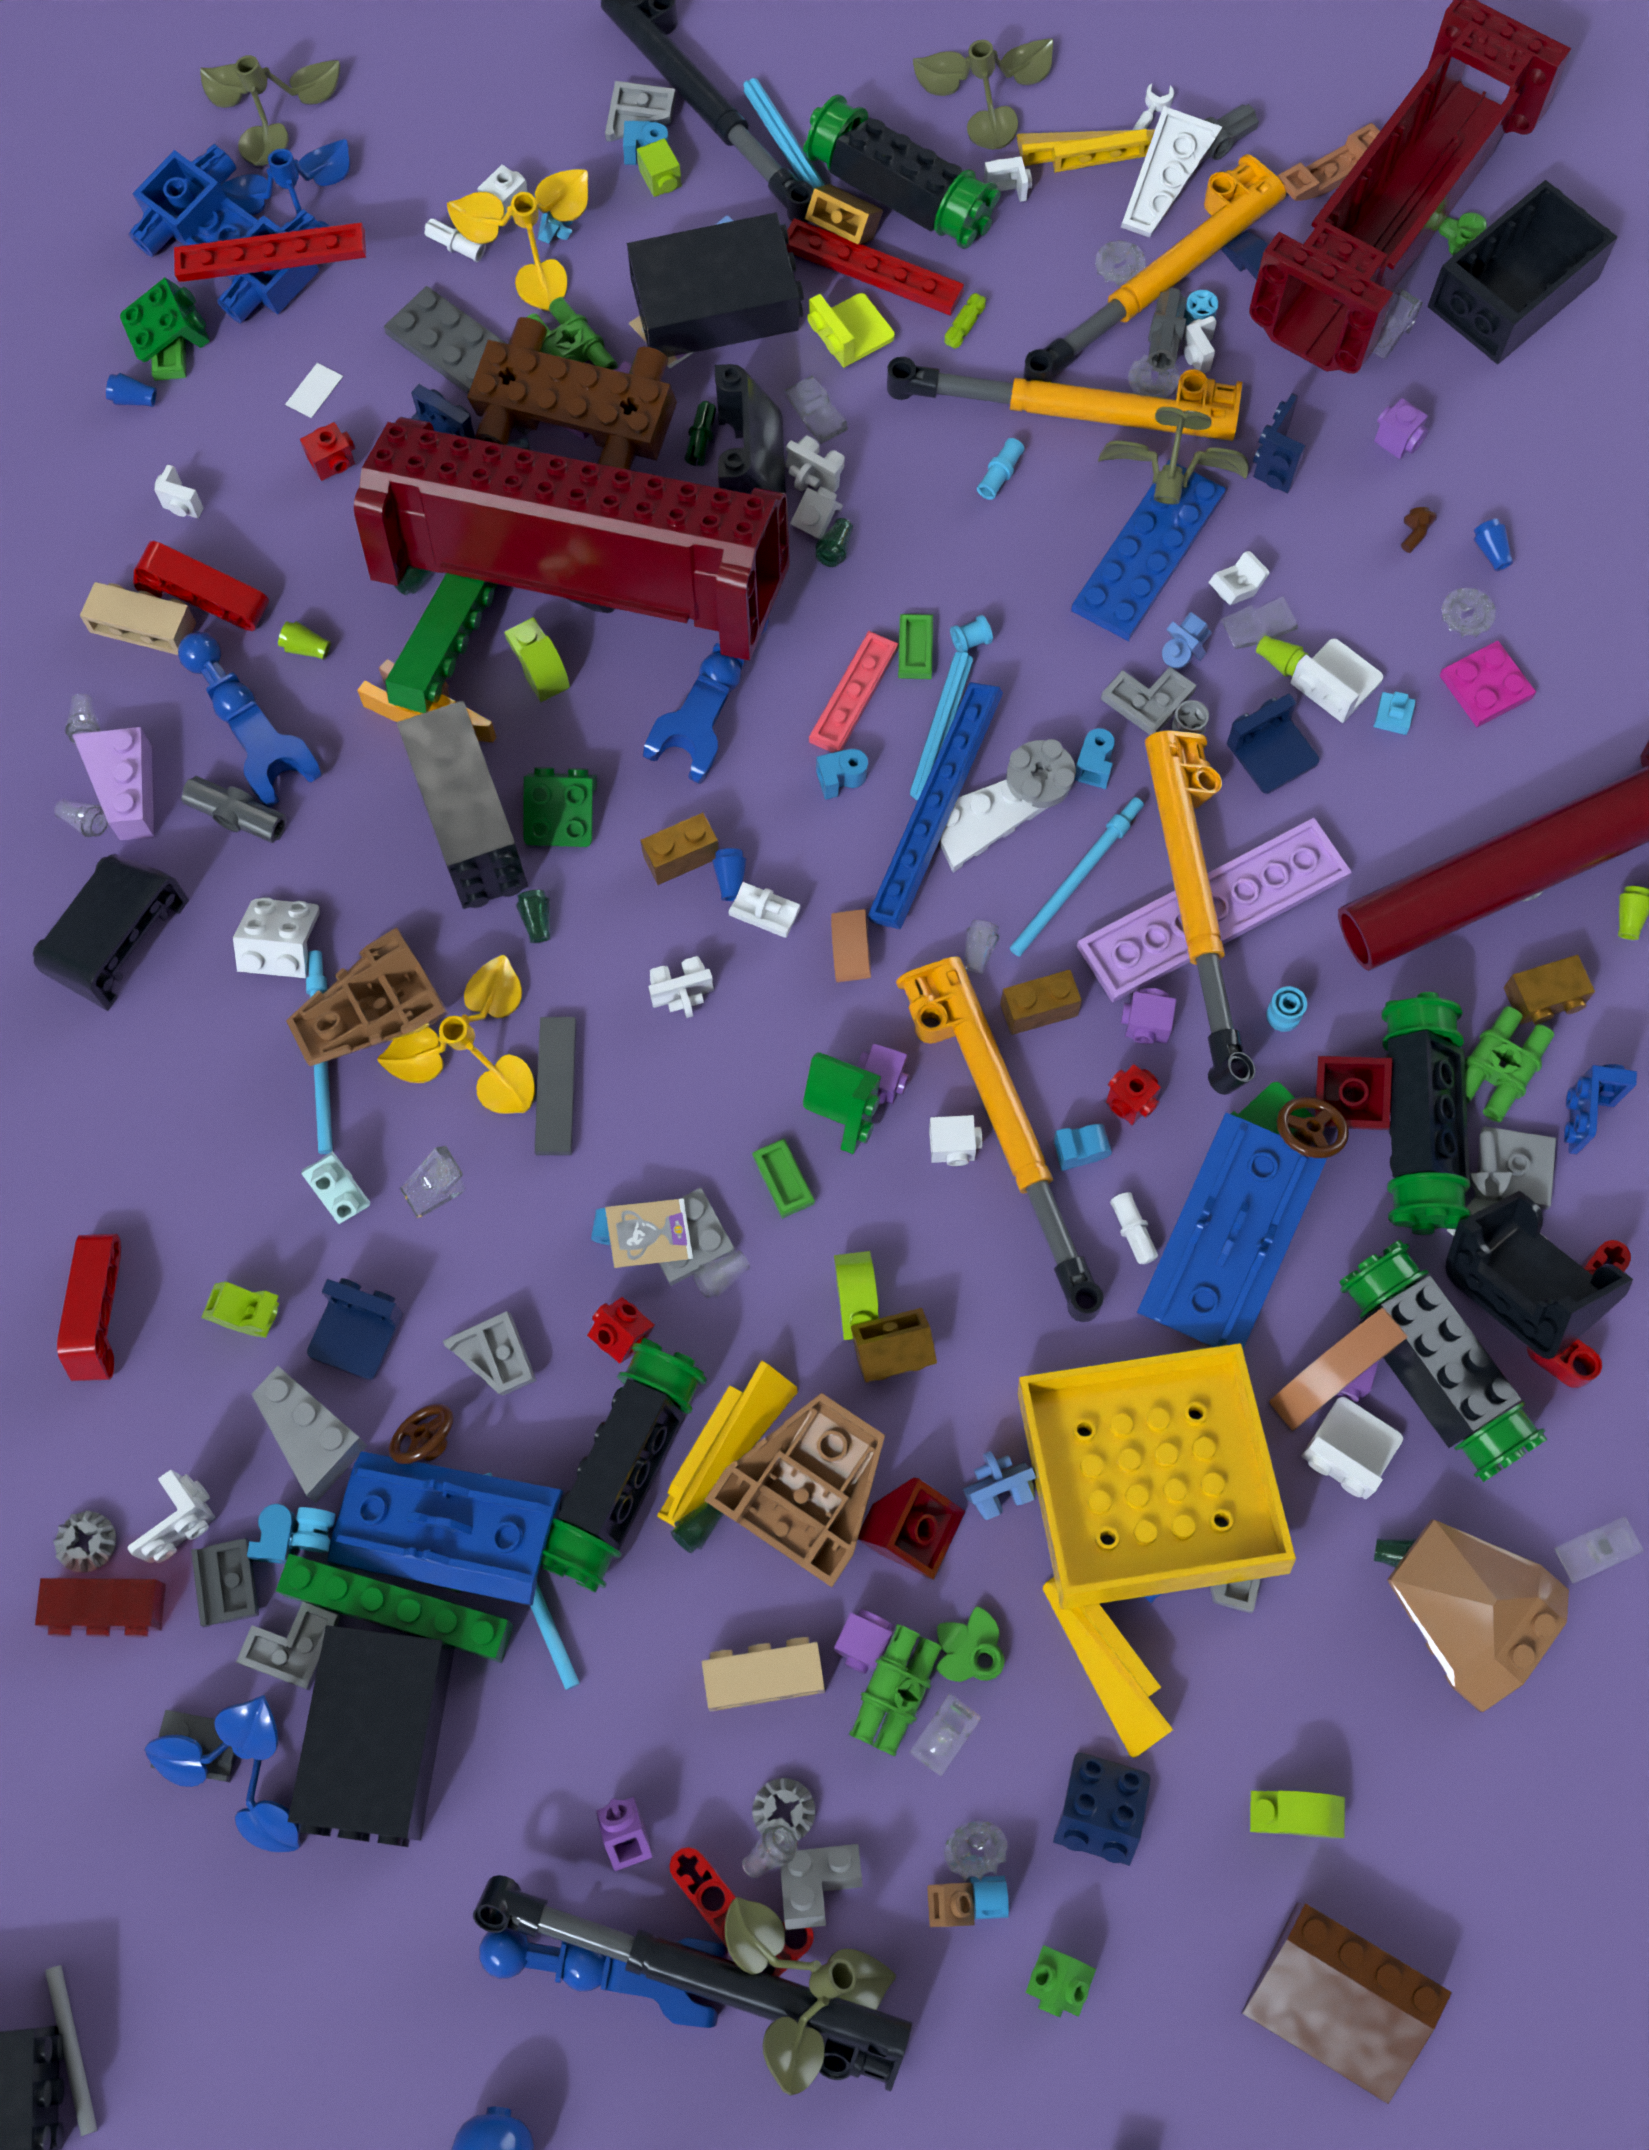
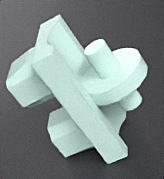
M333 1151L318 1162L302 1169L301 1174L338 1224L369 1207L370 1201L354 1181L352 1174L343 1166Z

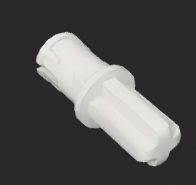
M434 218L430 219L424 227V234L427 237L447 246V250L451 253L457 251L473 259L475 262H479L485 253L486 244L471 242L462 236L456 228L454 229Z
M1126 1192L1111 1199L1110 1204L1121 1224L1122 1229L1120 1233L1123 1237H1127L1137 1262L1144 1265L1154 1261L1158 1257V1253L1146 1229L1148 1222L1147 1220H1142L1132 1193Z

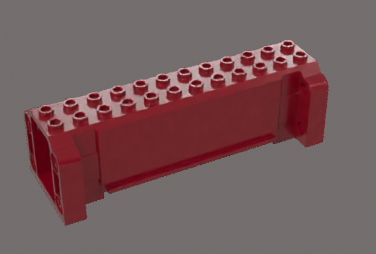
M1453 0L1445 11L1428 68L1312 221L1311 226L1315 229L1304 244L1278 232L1264 250L1249 314L1255 323L1264 328L1270 340L1326 372L1341 370L1348 374L1357 373L1376 347L1394 294L1393 290L1492 156L1497 143L1503 135L1509 132L1521 135L1532 133L1549 108L1572 48L1477 0ZM1466 64L1510 86L1507 97L1501 105L1485 97L1487 92L1483 91L1482 94H1479L1462 84L1461 78Z
M399 417L395 423L387 422L362 466L359 488L354 499V516L370 580L399 586L410 566L686 624L689 619L694 620V627L719 632L721 655L748 661L751 660L790 566L786 493L754 488L751 494L437 432L434 431L430 422L406 417Z

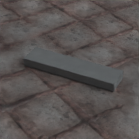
M540 1017L535 1129L536 1155H572L577 1024L575 1017Z

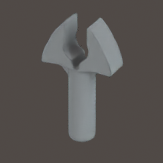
M1485 1131L1479 1135L1482 1170L1479 1173L1470 1174V1184L1482 1200H1485L1487 1196L1485 1182L1488 1180V1177H1491V1180L1498 1187L1497 1200H1500L1509 1185L1512 1172L1502 1173L1497 1168L1494 1133Z

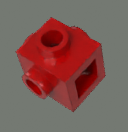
M335 422L319 427L314 432L300 438L306 458L321 481L335 474H340L355 465L351 452L356 449L348 432L341 433Z
M1135 1064L1127 1072H1124L1122 1069L1119 1070L1108 1083L1110 1090L1106 1103L1117 1116L1127 1120L1132 1126L1141 1116L1147 1118L1160 1103L1157 1097L1161 1086L1158 1085L1157 1078L1147 1069L1141 1070Z
M621 1297L612 1304L604 1303L597 1309L592 1316V1320L595 1323L587 1336L601 1350L608 1353L621 1364L635 1354L631 1349L632 1345L640 1343L642 1338L647 1339L655 1324L645 1317L635 1305Z

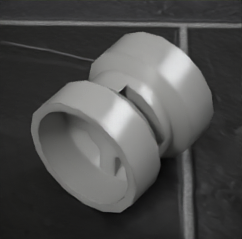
M1196 700L1182 702L1175 711L1171 731L1204 735L1209 720L1207 708L1203 703Z

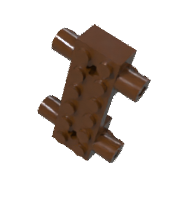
M519 317L517 319L508 344L488 339L467 396L476 415L482 417L475 434L477 440L507 445L514 425L537 430L539 422L542 421L591 434L596 446L603 447L597 464L630 470L635 456L657 461L677 405L671 384L661 382L668 363V358L665 354L651 347H639L628 374L542 353L541 349L548 333L547 328L542 323L528 317Z

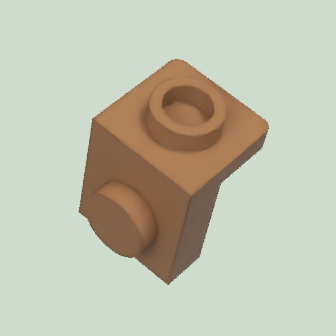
M972 1883L927 1885L930 1927L975 1925Z

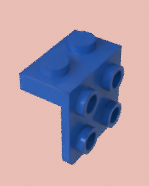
M1619 1064L1592 1065L1583 1076L1579 1077L1578 1082L1568 1089L1566 1108L1571 1109L1570 1121L1566 1123L1564 1129V1142L1569 1143L1568 1152L1570 1154H1578L1595 1137L1598 1105L1615 1107L1637 1085V1071L1625 1070V1067Z

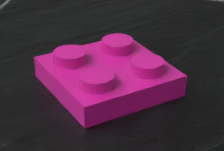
M1499 641L1443 668L1439 675L1476 727L1533 699L1536 693Z

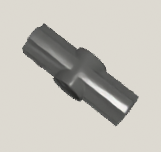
M1242 104L1217 120L1214 117L1205 119L1207 122L1221 126L1222 129L1200 163L1210 157L1214 160L1221 159L1230 151L1236 141L1257 129L1259 121L1255 110L1249 104L1246 106Z
M1169 288L1165 292H1160L1148 336L1150 348L1147 363L1156 372L1164 373L1166 370L1174 368L1177 360V353L1186 324V319L1183 318L1186 298L1179 289Z
M196 775L188 779L183 787L181 797L183 804L212 816L218 824L228 830L239 832L241 829L271 843L279 840L285 831L287 821L285 814L257 803L252 796L239 788L230 786L228 789H225Z

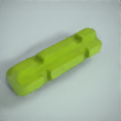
M977 293L970 295L966 301L967 305L963 306L953 321V326L949 327L945 333L944 342L947 346L956 349L961 345L964 340L962 337L967 336L978 319L977 315H980L985 308L986 299L984 296H980Z

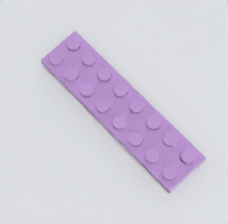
M1315 818L1298 825L1208 873L1223 944L1350 877L1351 870ZM1175 890L1077 942L1078 950L1112 1003L1190 962Z

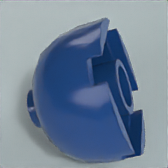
M491 2106L487 2107L486 2115L473 2116L462 2124L455 2136L452 2150H534V2142L527 2126L522 2121L511 2117V2109Z

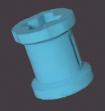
M983 615L977 616L975 621L961 627L954 625L950 628L951 639L957 652H968L969 648L982 643L988 645L993 640L991 627Z

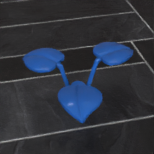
M346 139L324 145L304 155L299 162L293 158L292 153L287 149L274 150L268 156L270 166L267 169L268 181L258 174H246L224 182L221 187L227 198L250 215H255L264 209V199L272 197L273 182L275 180L276 184L280 187L289 189L298 214L302 209L294 186L297 184L299 174L305 181L313 178L314 182L320 186L333 185L342 181L350 169L348 142ZM318 221L322 227H330L324 221Z
M264 1695L248 1702L228 1706L219 1712L215 1719V1729L223 1743L210 1754L202 1755L201 1745L196 1740L183 1735L158 1737L146 1745L144 1751H146V1756L156 1770L170 1782L184 1787L198 1786L203 1783L208 1776V1769L205 1764L211 1763L230 1746L238 1757L242 1759L254 1758L246 1797L248 1808L239 1810L235 1815V1822L239 1832L252 1845L266 1851L290 1852L300 1848L299 1826L297 1823L288 1822L289 1809L282 1804L269 1800H263L256 1804L254 1798L262 1760L270 1758L278 1746L275 1720Z

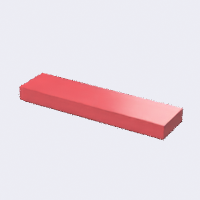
M871 631L867 632L811 732L809 743L831 753L843 750L898 651V643Z

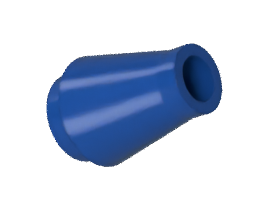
M118 373V375L110 374L106 385L107 400L113 401L114 405L154 407L157 397L156 388L143 384L122 373Z
M1492 519L1474 529L1476 535L1474 541L1490 561L1495 571L1503 570L1514 563L1510 553L1505 524H1501L1499 519Z
M726 848L715 852V859L712 860L722 901H735L743 882L747 859L743 857L741 849Z

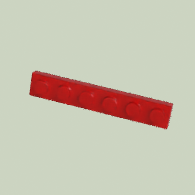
M794 218L787 229L789 244H786L788 253L793 252L798 257L944 314L952 315L964 293L963 283L865 245H858L839 235Z
M362 222L174 247L175 277L178 282L366 258L365 229Z

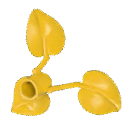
M566 170L546 177L538 184L535 197L528 192L515 194L511 200V206L507 207L505 216L502 202L497 196L488 192H476L458 200L447 202L448 213L455 228L466 239L478 244H486L496 240L499 233L498 226H505L511 216H513L518 226L527 229L535 265H525L518 271L515 278L518 295L527 304L546 312L550 311L549 305L553 300L558 297H565L568 284L566 271L555 259L540 262L533 226L539 218L538 210L543 214L550 211L554 219L562 222L573 221L584 213L588 203L587 170Z
M501 955L490 960L467 983L464 991V1003L469 1010L480 1012V1014L471 1016L464 1014L461 1017L449 1016L445 1018L439 1027V1037L435 1031L426 1027L418 1033L394 1039L388 1048L377 1058L380 1065L401 1080L410 1083H425L433 1080L442 1072L444 1064L439 1053L446 1050L447 1044L455 1050L468 1049L490 1070L483 1073L477 1081V1096L482 1105L488 1110L499 1114L525 1113L528 1111L535 1096V1081L529 1066L519 1057L510 1054L502 1056L494 1066L473 1045L475 1032L469 1025L471 1022L484 1020L487 1014L494 1018L507 1017L519 1006L522 999V987L509 959L505 955Z

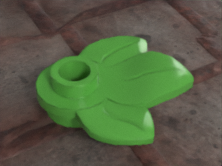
M1468 212L1463 214L1459 220L1447 216L1438 231L1448 239V250L1454 256L1486 229L1487 222L1480 214Z
M975 1607L967 1626L955 1622L938 1624V1641L943 1651L947 1654L936 1666V1670L942 1676L954 1682H962L972 1677L981 1681H989L995 1679L1002 1672L1005 1660L1002 1650L997 1646L999 1628L996 1621L987 1611L980 1607ZM987 1654L991 1657L992 1665L989 1668L979 1666L977 1659L980 1655Z

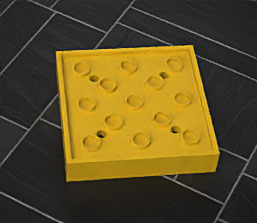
M1241 1343L1019 1377L1017 1395L1031 1464L1036 1476L1035 1484L1061 1609L1290 1574L1296 1557ZM1197 1411L1202 1417L1200 1419H1193L1189 1416V1412ZM1080 1428H1087L1091 1434L1089 1436H1081L1077 1431ZM1219 1517L1224 1518L1228 1525L1226 1527H1219L1215 1524L1214 1520ZM1104 1535H1109L1114 1539V1543L1106 1545L1102 1543L1100 1538Z

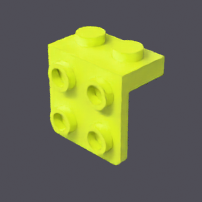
M858 293L832 308L821 294L809 299L810 314L807 316L808 322L843 368L894 341V331L864 293Z

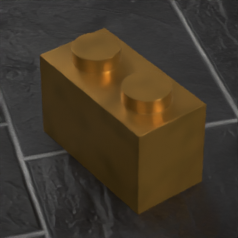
M831 184L814 188L805 219L860 245L874 239L883 209Z
M703 812L640 840L643 857L657 885L712 862L715 859V852L719 850L718 840Z
M1578 954L1513 974L1503 987L1512 1008H1515L1523 1015L1519 1023L1520 1025L1533 1021L1534 1025L1542 1024L1552 1019L1554 1014L1563 1011L1567 1015L1579 1012L1587 1006V1001L1595 993Z
M1069 969L1003 988L1000 1005L1011 1035L1078 1016L1082 1000L1072 972Z
M922 1307L850 1326L858 1364L865 1383L874 1380H884L892 1375L907 1371H918L926 1366L937 1364L931 1328Z

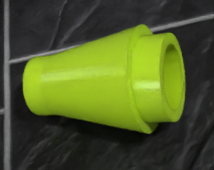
M286 621L278 638V646L284 648V651L287 653L317 657L325 660L330 650L331 641L322 638L298 621L294 623Z
M1267 635L1260 640L1256 648V653L1264 657L1285 677L1289 675L1293 677L1297 663L1305 655H1308V653L1303 651L1302 646L1273 639Z
M1626 886L1624 892L1619 895L1618 936L1627 940H1638L1649 916V889L1639 886Z

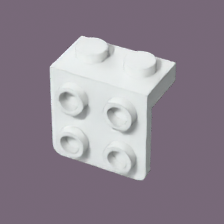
M1331 639L1313 658L1305 655L1297 663L1290 683L1340 722L1344 723L1381 684L1383 674L1338 639Z
M271 898L252 900L233 936L237 972L306 978L309 973L307 940L320 914L319 906L304 901L290 902L273 900Z
M1340 1397L1332 1406L1301 1457L1307 1460L1309 1466L1315 1471L1326 1476L1329 1475L1340 1482L1341 1486L1350 1494L1367 1499L1376 1492L1383 1480L1381 1476L1401 1445L1403 1436L1400 1432L1348 1398Z
M169 1470L158 1478L178 1510L131 1543L127 1548L131 1555L148 1563L155 1561L161 1563L173 1556L177 1551L176 1546L187 1538L193 1540L208 1530V1523L216 1518L206 1504L210 1497L200 1482L197 1480L193 1482L187 1474L181 1476L173 1470Z

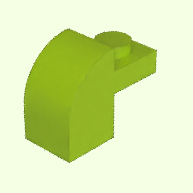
M534 617L504 632L506 640L522 664L526 680L540 702L570 688L566 670L549 636H545Z
M870 1251L834 1255L844 1340L853 1339L850 1326L879 1319L876 1282Z
M226 1281L215 1283L201 1318L238 1332L266 1338L278 1312L279 1303L276 1302L278 1295L265 1290L251 1292Z
M1251 1791L1250 1832L1345 1838V1797L1300 1791Z

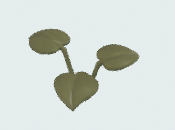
M1052 38L1029 42L1011 49L1000 60L997 51L993 50V46L989 41L977 40L968 49L969 57L964 58L961 54L952 51L939 52L923 58H913V66L920 85L927 92L936 96H946L955 93L959 89L960 80L968 78L970 69L977 78L983 79L988 111H979L970 118L967 124V133L970 140L980 147L991 150L1001 149L1010 144L1016 136L1018 119L1015 111L1009 106L993 108L989 77L997 65L1007 78L1014 76L1015 81L1022 85H1031L1044 80L1052 67L1054 43Z
M245 55L239 58L235 64L215 68L201 67L200 75L207 97L217 107L227 108L235 106L240 102L243 94L251 93L261 118L262 126H254L247 129L239 139L238 148L241 156L247 162L255 166L269 164L268 156L271 152L277 149H286L289 142L288 132L283 124L275 123L268 126V121L258 94L266 90L267 78L291 96L298 94L302 103L318 104L330 98L334 93L341 66L338 60L303 67L291 76L289 81L291 87L273 75L268 67L262 69L257 58L252 55Z
M1161 407L1155 413V419L1158 423L1177 426L1170 465H1164L1162 471H1159L1158 454L1154 451H1149L1148 446L1140 443L1120 440L1111 441L1105 445L1098 458V462L1114 459L1152 462L1154 474L1152 483L1156 484L1154 500L1170 505L1180 503L1182 488H1187L1188 479L1197 463L1235 472L1244 479H1246L1249 469V462L1242 453L1224 448H1208L1205 452L1198 451L1194 453L1193 459L1183 475L1182 468L1176 466L1183 427L1194 430L1208 429L1211 426L1212 420L1203 413L1189 410L1182 411L1174 407Z
M741 1897L733 1899L729 1906L725 1920V1940L729 1954L738 1967L745 1972L755 1975L763 1972L769 1962L773 1967L810 1970L812 1972L809 1979V1988L812 1994L818 1998L817 2002L801 2015L798 2023L790 2017H781L773 2021L765 2031L762 2045L767 2067L783 2092L789 2096L801 2093L817 2077L824 2060L823 2037L817 2030L806 2027L808 2020L822 2007L827 2006L831 1999L836 1997L876 2010L886 1991L895 1980L896 1974L874 1957L848 1948L833 1953L828 1962L823 1965L818 1960L803 1962L778 1959L775 1956L783 1950L785 1944L784 1926L778 1915L761 1903L747 1901Z

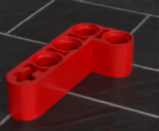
M149 541L134 569L133 585L137 591L151 593L160 599L163 593L166 592L244 630L254 631L269 604V598L256 588L156 541Z
M118 1234L78 1235L75 1242L57 1338L58 1357L71 1381L110 1380L113 1377L114 1353L107 1339L121 1259V1242Z
M1608 1240L1588 1256L1582 1267L1593 1275L1595 1270L1602 1266L1607 1258L1610 1257L1612 1259L1610 1264L1625 1272L1631 1261V1253L1624 1243L1618 1240ZM1579 1339L1563 1353L1551 1359L1542 1358L1527 1346V1353L1536 1364L1571 1388H1580L1587 1385L1602 1370L1600 1356ZM1574 1360L1580 1361L1585 1365L1586 1375L1577 1373L1573 1366Z
M690 1847L681 1848L671 1857L669 1864L670 1873L727 1947L725 1920L729 1906L736 1896L700 1851ZM684 1856L690 1860L694 1857L697 1858L699 1862L695 1865V1870L702 1878L705 1877L707 1872L712 1876V1879L699 1886L695 1894L690 1889L691 1886L697 1884L694 1878L689 1874L681 1876L679 1873L683 1867L680 1860ZM716 1886L723 1891L725 1901L721 1909L710 1911L703 1903V1895L708 1888ZM784 1921L782 1924H783V1926H784V1931H786V1929H785V1921ZM812 1927L805 1928L808 1938L802 1948H790L785 1942L783 1950L775 1957L791 1961H797L813 1944L814 1932ZM776 1967L772 1975L779 1977L788 1968Z

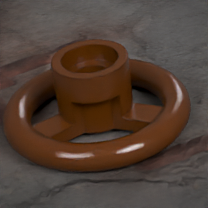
M1314 1097L1292 1099L1283 1105L1277 1116V1128L1281 1138L1291 1149L1301 1155L1311 1158H1328L1338 1154L1347 1144L1349 1129L1345 1118L1338 1109L1324 1100ZM1299 1108H1313L1321 1111L1316 1117H1307L1306 1119L1290 1115ZM1332 1119L1337 1127L1338 1135L1335 1142L1328 1145L1323 1131L1324 1125ZM1289 1127L1295 1129L1293 1134L1291 1133Z
M431 1404L410 1415L397 1428L391 1438L389 1454L392 1460L400 1464H410L421 1459L431 1461L439 1457L448 1444L446 1437L452 1428L454 1420L452 1410L444 1404ZM439 1415L428 1423L417 1425L430 1416ZM407 1435L410 1436L412 1441L407 1452L403 1453L400 1451V1447Z

